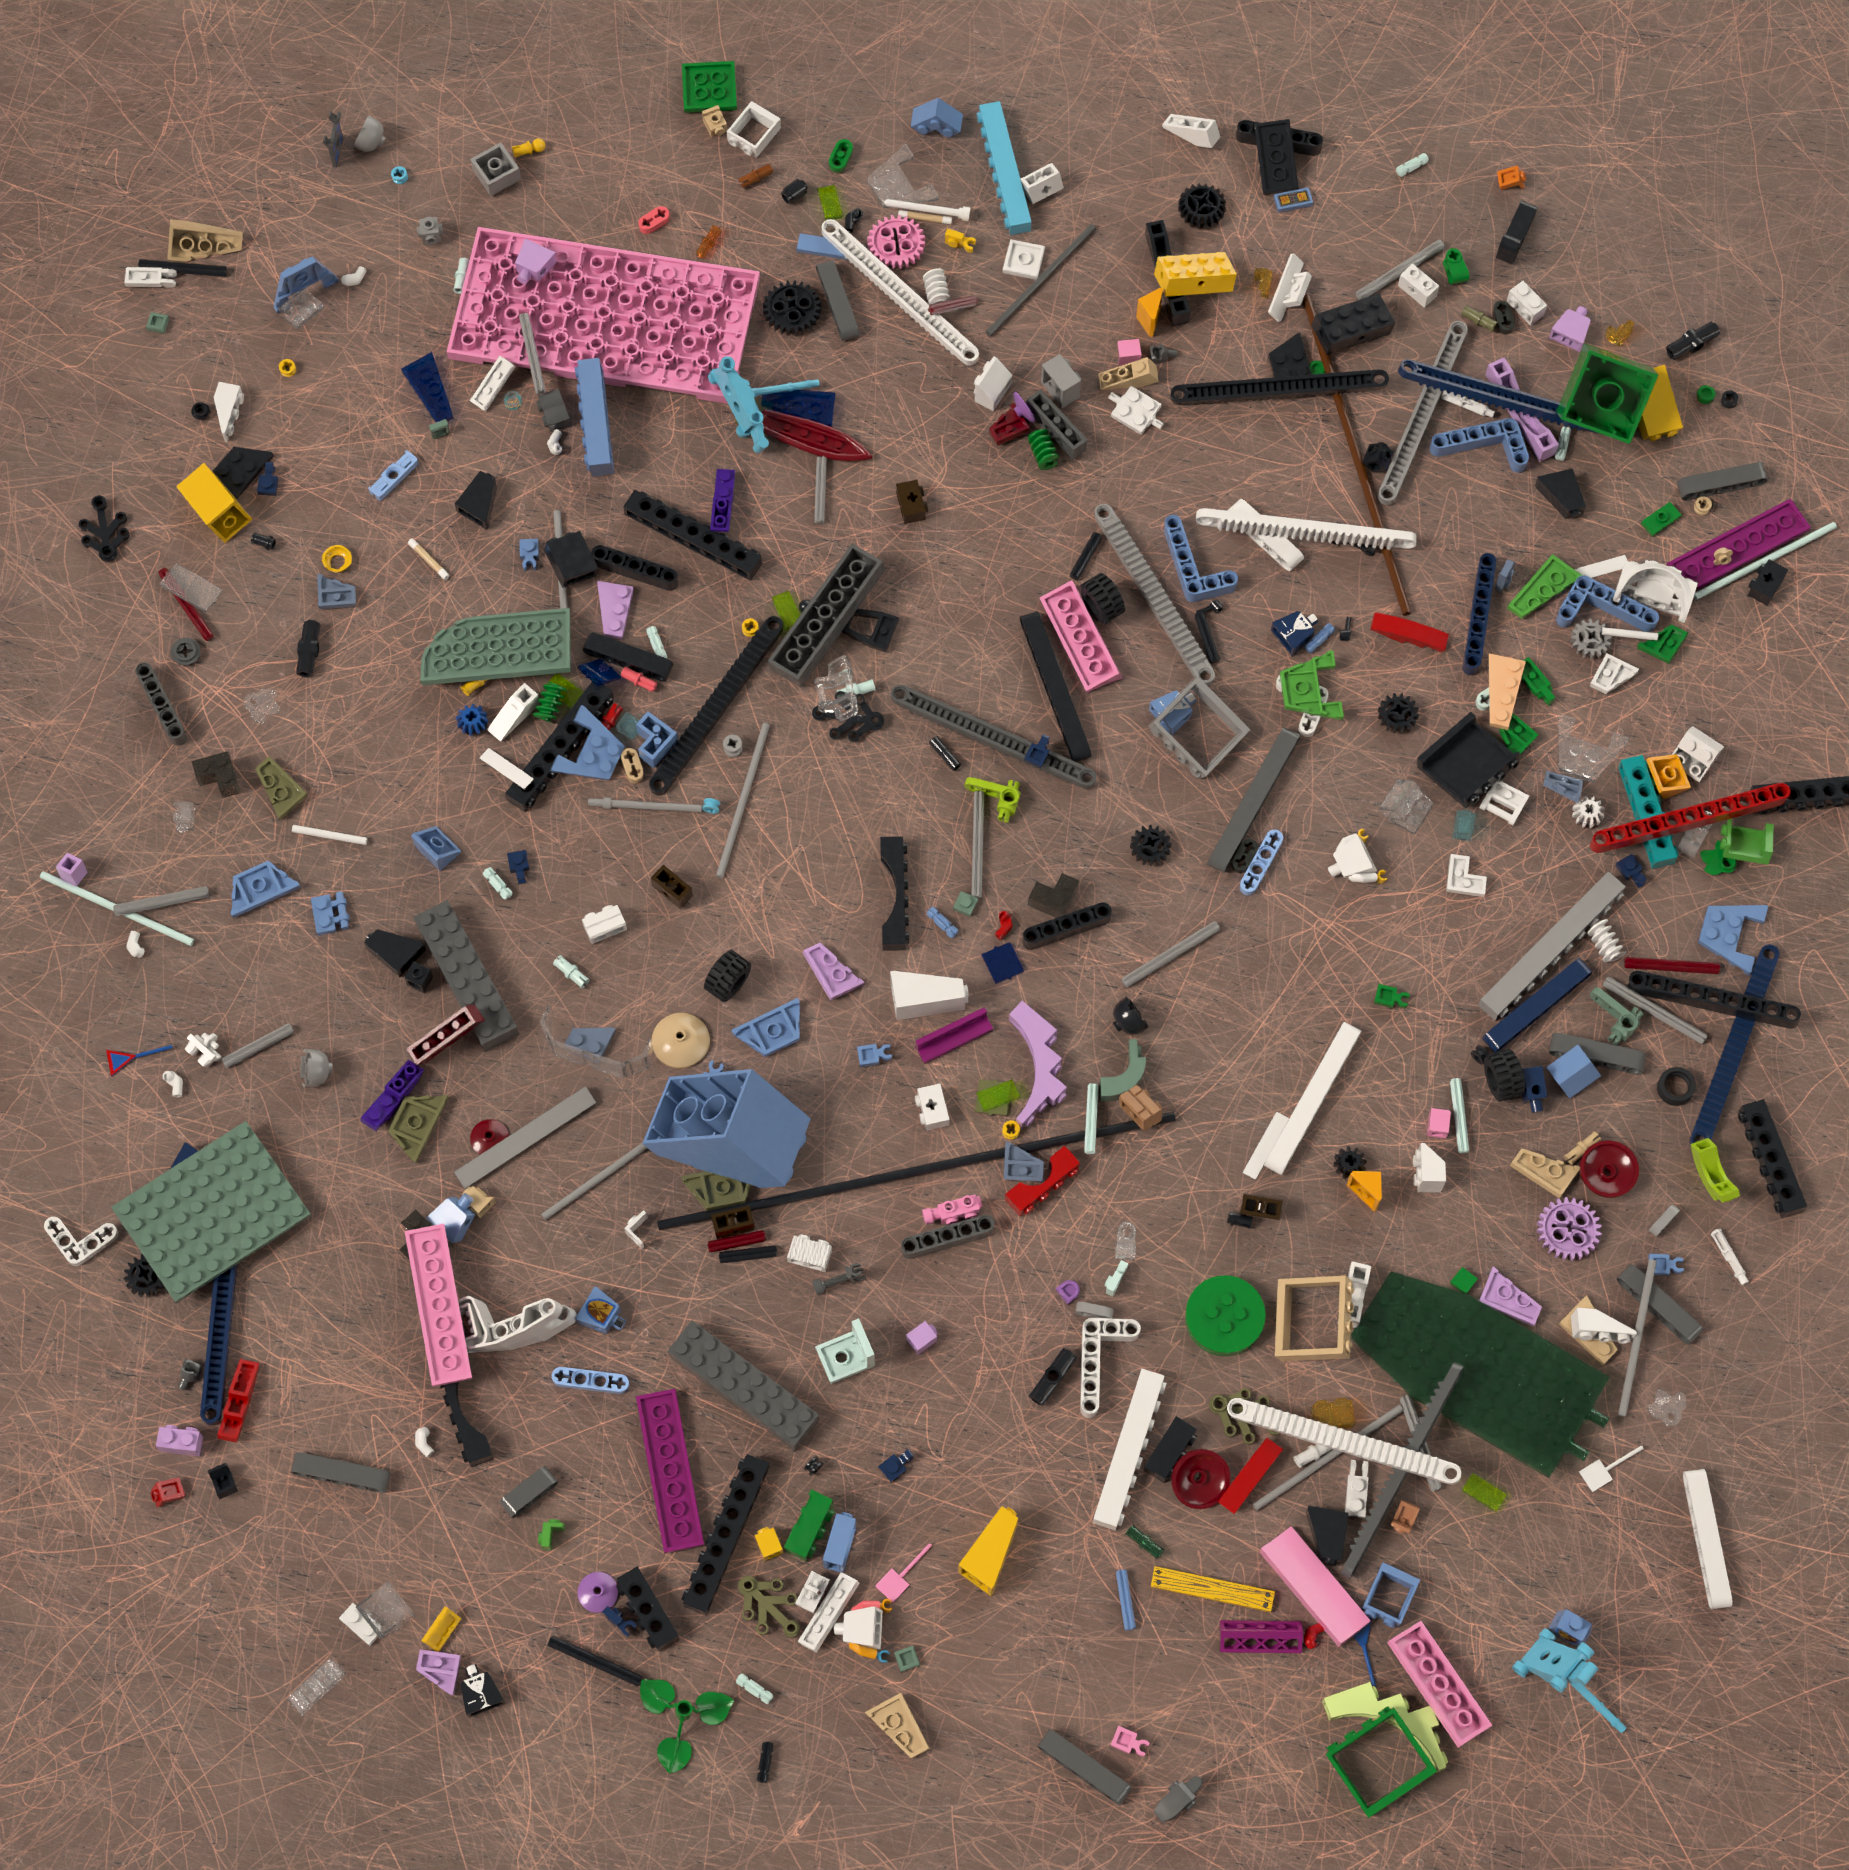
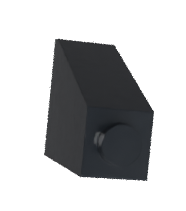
M1573 468L1537 477L1536 489L1565 519H1577L1584 514L1586 505Z
M479 471L455 502L456 511L486 530L489 528L497 491L494 476L490 473L485 474Z
M379 929L374 933L371 932L364 942L366 949L399 978L426 951L421 941Z
M1308 1506L1306 1516L1319 1560L1324 1561V1564L1329 1566L1340 1564L1343 1556L1349 1513Z

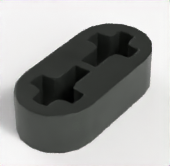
M1497 301L1493 307V316L1495 321L1498 322L1497 329L1501 334H1510L1515 325L1510 306L1506 301ZM1499 307H1501V309L1504 310L1503 315L1501 310H1498ZM1504 320L1506 322V325H1509L1508 328H1506V326L1503 325Z
M1245 839L1241 843L1232 861V869L1236 873L1241 874L1247 871L1257 853L1258 845L1256 841ZM1251 845L1252 850H1249L1248 854H1245L1246 847ZM1244 858V864L1238 867V863Z

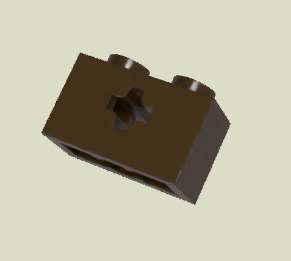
M917 479L897 483L896 494L904 524L926 520L928 506L927 502H923L922 499L924 496L922 485L919 486Z
M662 865L651 877L652 887L679 909L693 896L692 887L665 865Z
M1244 1193L1240 1214L1280 1220L1284 1200Z
M749 1205L711 1214L716 1240L755 1230Z

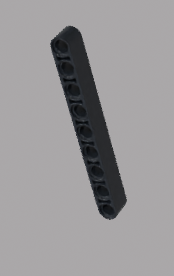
M1035 611L1020 616L1023 632L1071 760L1077 762L1092 757L1088 741L1039 612Z
M1633 971L1629 976L1628 988L1640 995L1788 1029L1796 1028L1800 1021L1801 1011L1793 1005L1643 971ZM1640 980L1642 983L1634 984L1633 981ZM1658 984L1661 986V988L1655 989L1652 987V985ZM1676 988V989H1678L1680 992H1679V993H1673V992L1671 991V989ZM1697 993L1699 997L1694 998L1690 994ZM1715 997L1719 1001L1712 1002L1709 998ZM1729 1002H1736L1738 1005L1731 1006ZM1754 1006L1757 1010L1751 1011L1748 1007ZM1773 1010L1776 1012V1015H1770L1767 1011ZM1787 1015H1793L1796 1019L1791 1020L1787 1018Z

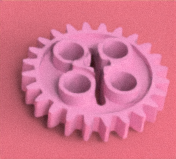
M891 215L890 220L884 217V222L878 220V226L873 224V230H869V236L867 237L869 251L882 263L884 262L887 267L892 265V270H894L896 265H898L899 269H902V265L908 268L909 262L915 264V259L920 260V254L924 253L925 235H923V229H919V224L914 225V219L908 222L907 216L901 219V216L898 215L897 219H895ZM893 229H895L897 233V243L899 244L900 255H897L896 253V244L894 240Z

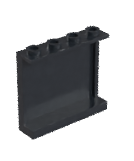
M1470 712L1417 758V768L1466 809L1470 805H1474L1483 793H1488L1497 781H1502L1507 772L1511 769L1514 770L1519 765L1520 752L1512 753L1476 722V715Z

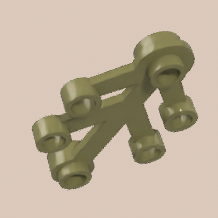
M1243 1388L1240 1392L1228 1397L1215 1395L1209 1401L1210 1410L1220 1416L1225 1428L1224 1434L1226 1437L1231 1438L1236 1434V1427L1231 1424L1227 1414V1405L1234 1398L1248 1401L1251 1397V1392L1247 1388ZM1242 1392H1247V1393H1248V1397H1247V1398H1243V1397L1241 1396V1393H1242ZM1261 1396L1258 1400L1253 1401L1254 1403L1260 1404V1400L1264 1399L1267 1401V1407L1270 1403V1400L1267 1396ZM1215 1403H1222V1408H1217ZM1243 1406L1238 1408L1232 1407V1412L1235 1414H1240L1243 1411ZM1237 1420L1243 1434L1244 1444L1252 1445L1255 1441V1435L1250 1431L1247 1423ZM1232 1428L1234 1433L1229 1434L1226 1430ZM1267 1429L1268 1433L1272 1436L1281 1434ZM1249 1435L1253 1440L1248 1442L1245 1437Z
M752 1576L742 1577L738 1583L739 1592L744 1595L742 1618L745 1621H751L754 1618V1611L752 1610L753 1596L758 1601V1624L756 1631L759 1635L764 1636L769 1631L767 1625L768 1611L783 1626L784 1634L788 1638L797 1637L800 1632L799 1624L793 1620L789 1621L774 1606L775 1604L795 1606L797 1596L794 1593H789L786 1596H764L759 1590L780 1592L783 1589V1582L780 1579H774L772 1582H757ZM775 1582H779L781 1586L780 1588L775 1589L773 1587V1584ZM745 1583H751L752 1587L750 1589H746L744 1587ZM790 1596L795 1598L793 1603L787 1601ZM746 1611H750L752 1613V1616L750 1618H746L744 1616V1613ZM764 1625L766 1627V1631L760 1632L758 1630L759 1627ZM788 1626H795V1630L789 1632L787 1630Z

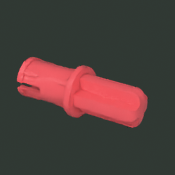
M627 666L621 672V677L631 681L635 686L639 685L651 692L655 691L657 687V682L643 676L642 672L638 673Z

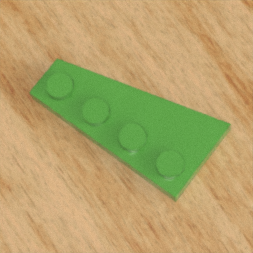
M1552 554L1510 602L1507 609L1520 619H1523L1573 585L1576 579L1582 575Z

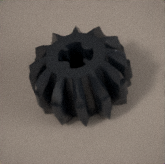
M1347 1146L1346 1151L1341 1148L1339 1154L1334 1156L1336 1161L1333 1163V1166L1337 1167L1336 1174L1342 1172V1178L1344 1179L1346 1175L1350 1176L1353 1171H1365L1364 1165H1366L1367 1160L1362 1159L1364 1153L1357 1154L1358 1148L1351 1151L1350 1146Z

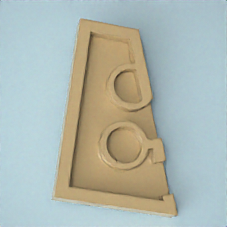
M1522 1148L1510 1164L1512 1168L1559 1199L1580 1170V1166H1570L1564 1164V1161L1545 1158L1544 1155Z
M1587 1295L1559 1323L1572 1337L1571 1315L1577 1308L1594 1309ZM1574 1338L1602 1365L1617 1352L1613 1341L1600 1342L1599 1340L1592 1339L1583 1341L1580 1338Z
M902 1693L865 1712L911 1759L930 1749Z

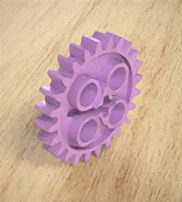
M1565 1197L1562 1203L1558 1198L1556 1205L1550 1202L1549 1208L1544 1207L1543 1209L1545 1214L1541 1213L1539 1215L1541 1220L1537 1222V1225L1541 1228H1538L1536 1232L1542 1235L1538 1240L1545 1241L1542 1246L1543 1248L1549 1246V1254L1553 1251L1556 1252L1555 1258L1561 1254L1563 1261H1565L1567 1256L1573 1261L1576 1255L1580 1260L1582 1253L1588 1256L1589 1250L1594 1251V1245L1599 1243L1597 1238L1602 1233L1597 1230H1600L1602 1226L1596 1223L1600 1218H1593L1596 1211L1589 1212V1204L1583 1207V1200L1577 1204L1575 1198L1569 1202L1568 1198ZM1556 1215H1563L1565 1217V1221H1559L1556 1218ZM1576 1219H1582L1585 1222V1224L1579 1225L1576 1222ZM1567 1226L1570 1227V1230H1572L1571 1232H1568V1228H1566ZM1559 1233L1562 1236V1240L1555 1239L1553 1234ZM1573 1237H1579L1582 1243H1575Z

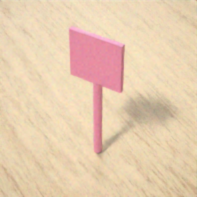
M928 1544L900 1575L891 1569L875 1587L893 1603L909 1586L903 1579L904 1575L932 1547V1544Z

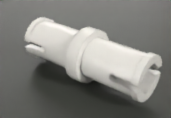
M1318 1444L1310 1445L1307 1450L1293 1458L1296 1465L1301 1468L1312 1460L1317 1461L1321 1455L1333 1449Z

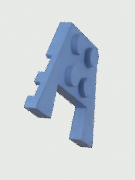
M313 256L302 260L293 267H288L280 274L274 302L275 311L278 314L291 307L289 296L320 280L323 287L327 288L339 282L338 278Z
M581 705L573 721L589 729L590 733L578 759L574 763L558 755L550 771L608 781L625 746L587 708Z
M1708 906L1698 943L1717 956H1722L1734 967H1739L1743 970V973L1750 975L1755 957L1736 952L1744 919L1763 924L1768 906Z

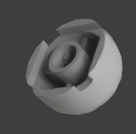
M368 115L353 147L363 152H371L377 146L381 147L385 137H383L384 129L380 121Z
M304 1049L303 1052L306 1055L301 1056L300 1076L301 1078L305 1077V1083H302V1086L304 1088L318 1087L326 1082L328 1074H332V1063H329L328 1057L324 1052L317 1049Z

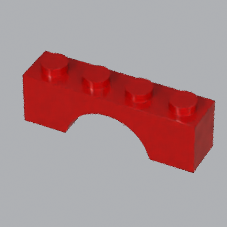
M1063 1146L1050 1157L1051 1174L1045 1182L1035 1186L1019 1182L1005 1194V1201L1019 1216H1022L1024 1213L1026 1215L1035 1208L1034 1205L1039 1201L1042 1203L1050 1196L1049 1193L1053 1189H1060L1064 1185V1180L1077 1175L1080 1162L1066 1146Z

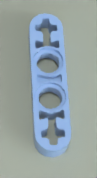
M1271 830L1267 833L1240 883V891L1244 895H1252L1256 892L1281 847L1283 835L1279 830ZM1277 836L1278 841H1275L1272 847L1269 846L1271 839ZM1265 850L1269 851L1271 857L1264 859L1260 853ZM1259 866L1263 872L1261 874H1254L1252 868ZM1250 878L1254 879L1252 886L1246 889L1245 884L1249 883Z
M558 1367L552 1372V1380L559 1387L623 1394L629 1389L628 1378L622 1374ZM560 1372H563L564 1376L570 1377V1373H573L571 1376L572 1383H569L568 1378H562V1381H559L556 1375L558 1376ZM579 1374L585 1375V1383L577 1384L575 1382L576 1376ZM604 1377L606 1379L605 1385L602 1387L596 1386V1378ZM609 1378H612L614 1383L623 1380L625 1386L623 1385L621 1389H618L616 1384H611V1388H608L610 1384Z

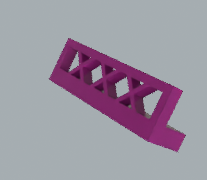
M985 1007L916 1040L915 1048L923 1063L926 1064L992 1032L993 1027L987 1018Z
M1219 1621L1220 1652L1302 1653L1303 1629L1301 1621ZM1225 1638H1234L1237 1641L1233 1646H1224ZM1249 1638L1257 1641L1254 1646H1247L1244 1642ZM1268 1639H1275L1278 1642L1274 1646L1265 1644ZM1289 1639H1298V1646H1288L1286 1642Z

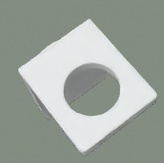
M644 1210L638 1216L634 1215L624 1228L626 1234L641 1249L644 1248V1244L633 1232L648 1218Z

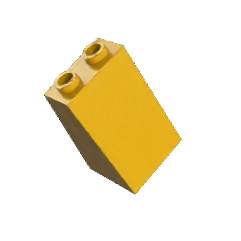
M1665 365L1653 368L1657 372L1658 378L1638 423L1643 440L1650 439V441H1656L1666 434L1668 437L1677 435L1678 431L1683 428Z
M205 463L176 486L205 524L224 543L253 520Z
M1001 1506L958 1565V1573L989 1596H992L1018 1525L1017 1513L1009 1507L1005 1509Z

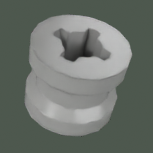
M732 734L725 737L723 740L724 753L732 758L739 756L742 752V741L739 736Z

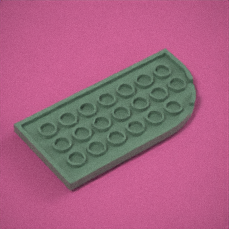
M570 608L475 616L454 622L455 625L446 630L443 628L433 637L434 640L429 647L425 648L421 660L420 681L422 685L571 672Z

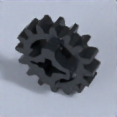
M1393 693L1392 698L1387 695L1385 701L1382 700L1378 708V719H1383L1381 726L1387 725L1386 730L1388 731L1392 728L1393 733H1396L1397 730L1403 733L1404 728L1410 731L1411 725L1415 726L1416 720L1419 717V714H1417L1419 708L1414 707L1416 702H1410V696L1403 698V693L1400 694V697H1397L1395 693Z
M1149 825L1148 829L1142 826L1141 832L1135 831V836L1131 837L1133 843H1130V848L1133 849L1132 856L1137 855L1136 861L1143 860L1142 865L1149 862L1150 866L1153 865V862L1160 865V859L1166 861V855H1170L1171 850L1169 848H1171L1172 843L1168 842L1170 841V836H1165V830L1160 832L1159 826L1152 829V825ZM1143 838V842L1138 846L1140 839Z
M141 1254L140 1260L134 1257L133 1264L128 1262L130 1269L124 1270L128 1276L123 1279L125 1282H129L126 1284V1287L132 1289L131 1292L134 1295L138 1292L141 1298L144 1293H146L148 1298L151 1297V1292L157 1295L158 1288L164 1289L162 1282L159 1278L155 1282L157 1275L151 1266L144 1265L149 1263L143 1254ZM143 1270L147 1273L149 1281L144 1278Z

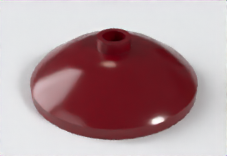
M1605 1140L1591 1145L1584 1152L1580 1161V1175L1586 1187L1596 1195L1616 1198L1625 1195L1634 1187L1639 1176V1164L1634 1153L1627 1146L1616 1141ZM1605 1170L1610 1172L1609 1176L1604 1174Z
M1197 1449L1186 1453L1178 1460L1171 1476L1173 1492L1181 1503L1193 1509H1206L1216 1505L1230 1485V1470L1226 1461L1219 1454L1208 1449ZM1199 1473V1477L1195 1479L1194 1475Z

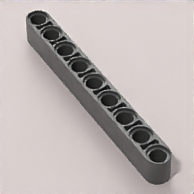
M1285 727L1282 728L1212 852L1207 865L1223 873L1226 872L1301 737L1300 734Z

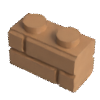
M1135 1085L1129 1091L1120 1095V1107L1143 1131L1148 1130L1152 1125L1162 1120V1106L1159 1102H1154L1146 1089L1142 1090L1138 1085Z

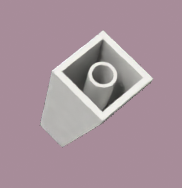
M890 971L891 990L897 1020L965 1010V1003H968L969 993L967 985H963V979Z

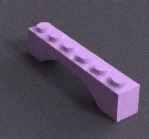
M1505 357L1488 364L1486 377L1489 382L1520 391L1514 372ZM1506 408L1512 419L1517 421L1522 435L1539 462L1556 454L1558 442L1551 431L1536 416L1530 417L1529 414L1523 415V412L1516 413V410L1509 411V408Z

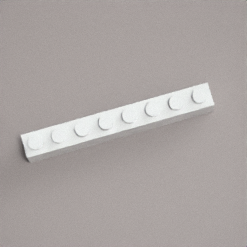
M1141 1369L1094 1515L1093 1524L1115 1531L1117 1525H1122L1125 1515L1121 1514L1123 1506L1128 1507L1131 1497L1127 1495L1129 1487L1134 1488L1137 1478L1133 1476L1135 1468L1140 1469L1143 1458L1139 1456L1141 1450H1146L1149 1441L1145 1437L1147 1431H1152L1155 1422L1151 1418L1153 1412H1158L1161 1403L1157 1399L1159 1393H1164L1167 1384L1163 1382L1164 1375Z

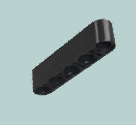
M1240 121L1236 131L1237 140L1241 143L1256 145L1254 124L1261 122ZM1291 128L1294 153L1310 156L1320 154L1323 137L1319 133Z
M597 545L592 549L591 553L598 568L667 591H672L678 586L677 572L670 567L603 545ZM598 555H604L603 558H597ZM615 561H622L619 564L614 563ZM634 566H638V567H639V568L636 569V570L631 569V568L634 567ZM650 572L656 573L655 575H649ZM667 578H673L672 581H666Z
M594 632L589 634L582 649L587 655L622 668L627 666L638 673L642 672L645 676L662 682L667 681L674 665L667 658Z
M1101 902L1029 927L1023 932V946L1028 950H1034L1109 923L1111 919V906ZM1105 911L1107 915L1100 916L1098 912ZM1086 917L1090 921L1082 922L1080 919ZM1067 923L1070 924L1072 927L1066 929L1062 925ZM1052 930L1054 933L1052 935L1045 934V931ZM1028 936H1034L1036 940L1029 941L1026 938Z

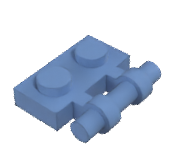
M343 892L336 893L335 901H331L330 894L311 898L318 936L337 932L336 925L341 924L343 930L349 928L348 922L350 918L346 912L347 901L344 898ZM338 908L339 915L334 917L333 909Z

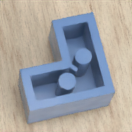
M936 98L913 109L911 127L922 135L937 130L948 138L960 133L963 114L940 98Z
M649 711L636 724L637 734L646 740L638 749L639 756L643 761L655 768L672 747L676 745L678 740L677 732Z

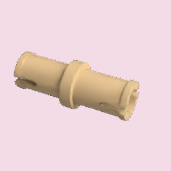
M1592 1132L1585 1140L1576 1143L1577 1146L1565 1154L1564 1158L1566 1160L1570 1159L1568 1163L1573 1165L1591 1145L1602 1141L1601 1137L1593 1141L1598 1134Z

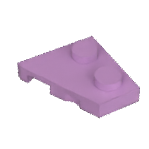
M420 1649L416 1670L449 1695L454 1696L461 1656Z

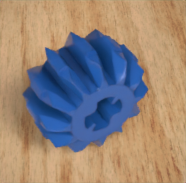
M472 704L471 708L465 705V710L459 709V715L456 716L457 727L462 729L463 734L469 732L471 737L473 732L479 735V730H485V724H488L487 712L482 711L481 706L476 708L475 704Z

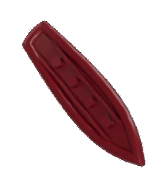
M767 409L761 412L763 414V433L797 449L836 461L850 462L872 459V455L862 444L836 428Z

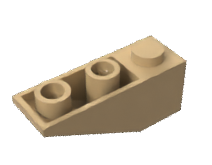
M1148 357L1098 373L1100 390L1130 388V386L1134 388L1144 387L1159 382L1157 366Z

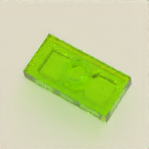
M1013 1079L976 1093L983 1112L1020 1098Z

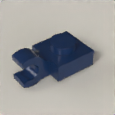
M266 462L265 475H259L258 495H277L279 479L278 476H274L275 466H273V462Z
M1043 734L1038 745L1032 743L1024 758V762L1041 769L1049 755V750L1046 748L1050 742V737Z
M526 850L507 853L510 872H516L518 884L526 883L524 871L529 870Z
M1633 854L1616 863L1615 866L1626 880L1632 878L1638 888L1645 885L1644 882L1647 879L1640 873L1643 868Z
M907 1449L899 1458L893 1454L879 1465L878 1468L892 1483L907 1471L904 1465L912 1460L914 1456Z
M607 1606L602 1611L603 1616L620 1629L626 1637L630 1636L626 1632L628 1626H632L634 1629L637 1628L633 1621H623L621 1618L623 1614L615 1607L611 1609Z

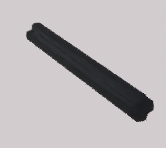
M140 259L138 262V267L173 269L177 273L227 276L226 266Z
M551 1636L548 1641V1646L635 1686L641 1684L643 1677L633 1671L555 1636Z

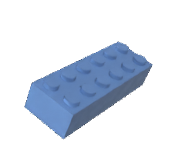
M599 358L577 360L578 367H575V374L578 379L577 393L580 401H582L579 402V411L582 419H580L581 429L585 436L582 437L583 447L587 453L584 454L585 465H587V470L591 471L592 476L614 474L603 367Z

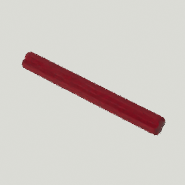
M166 567L159 570V576L204 640L209 641L213 639L212 631Z
M1625 957L1624 967L1631 969L1719 974L1720 972L1719 963Z

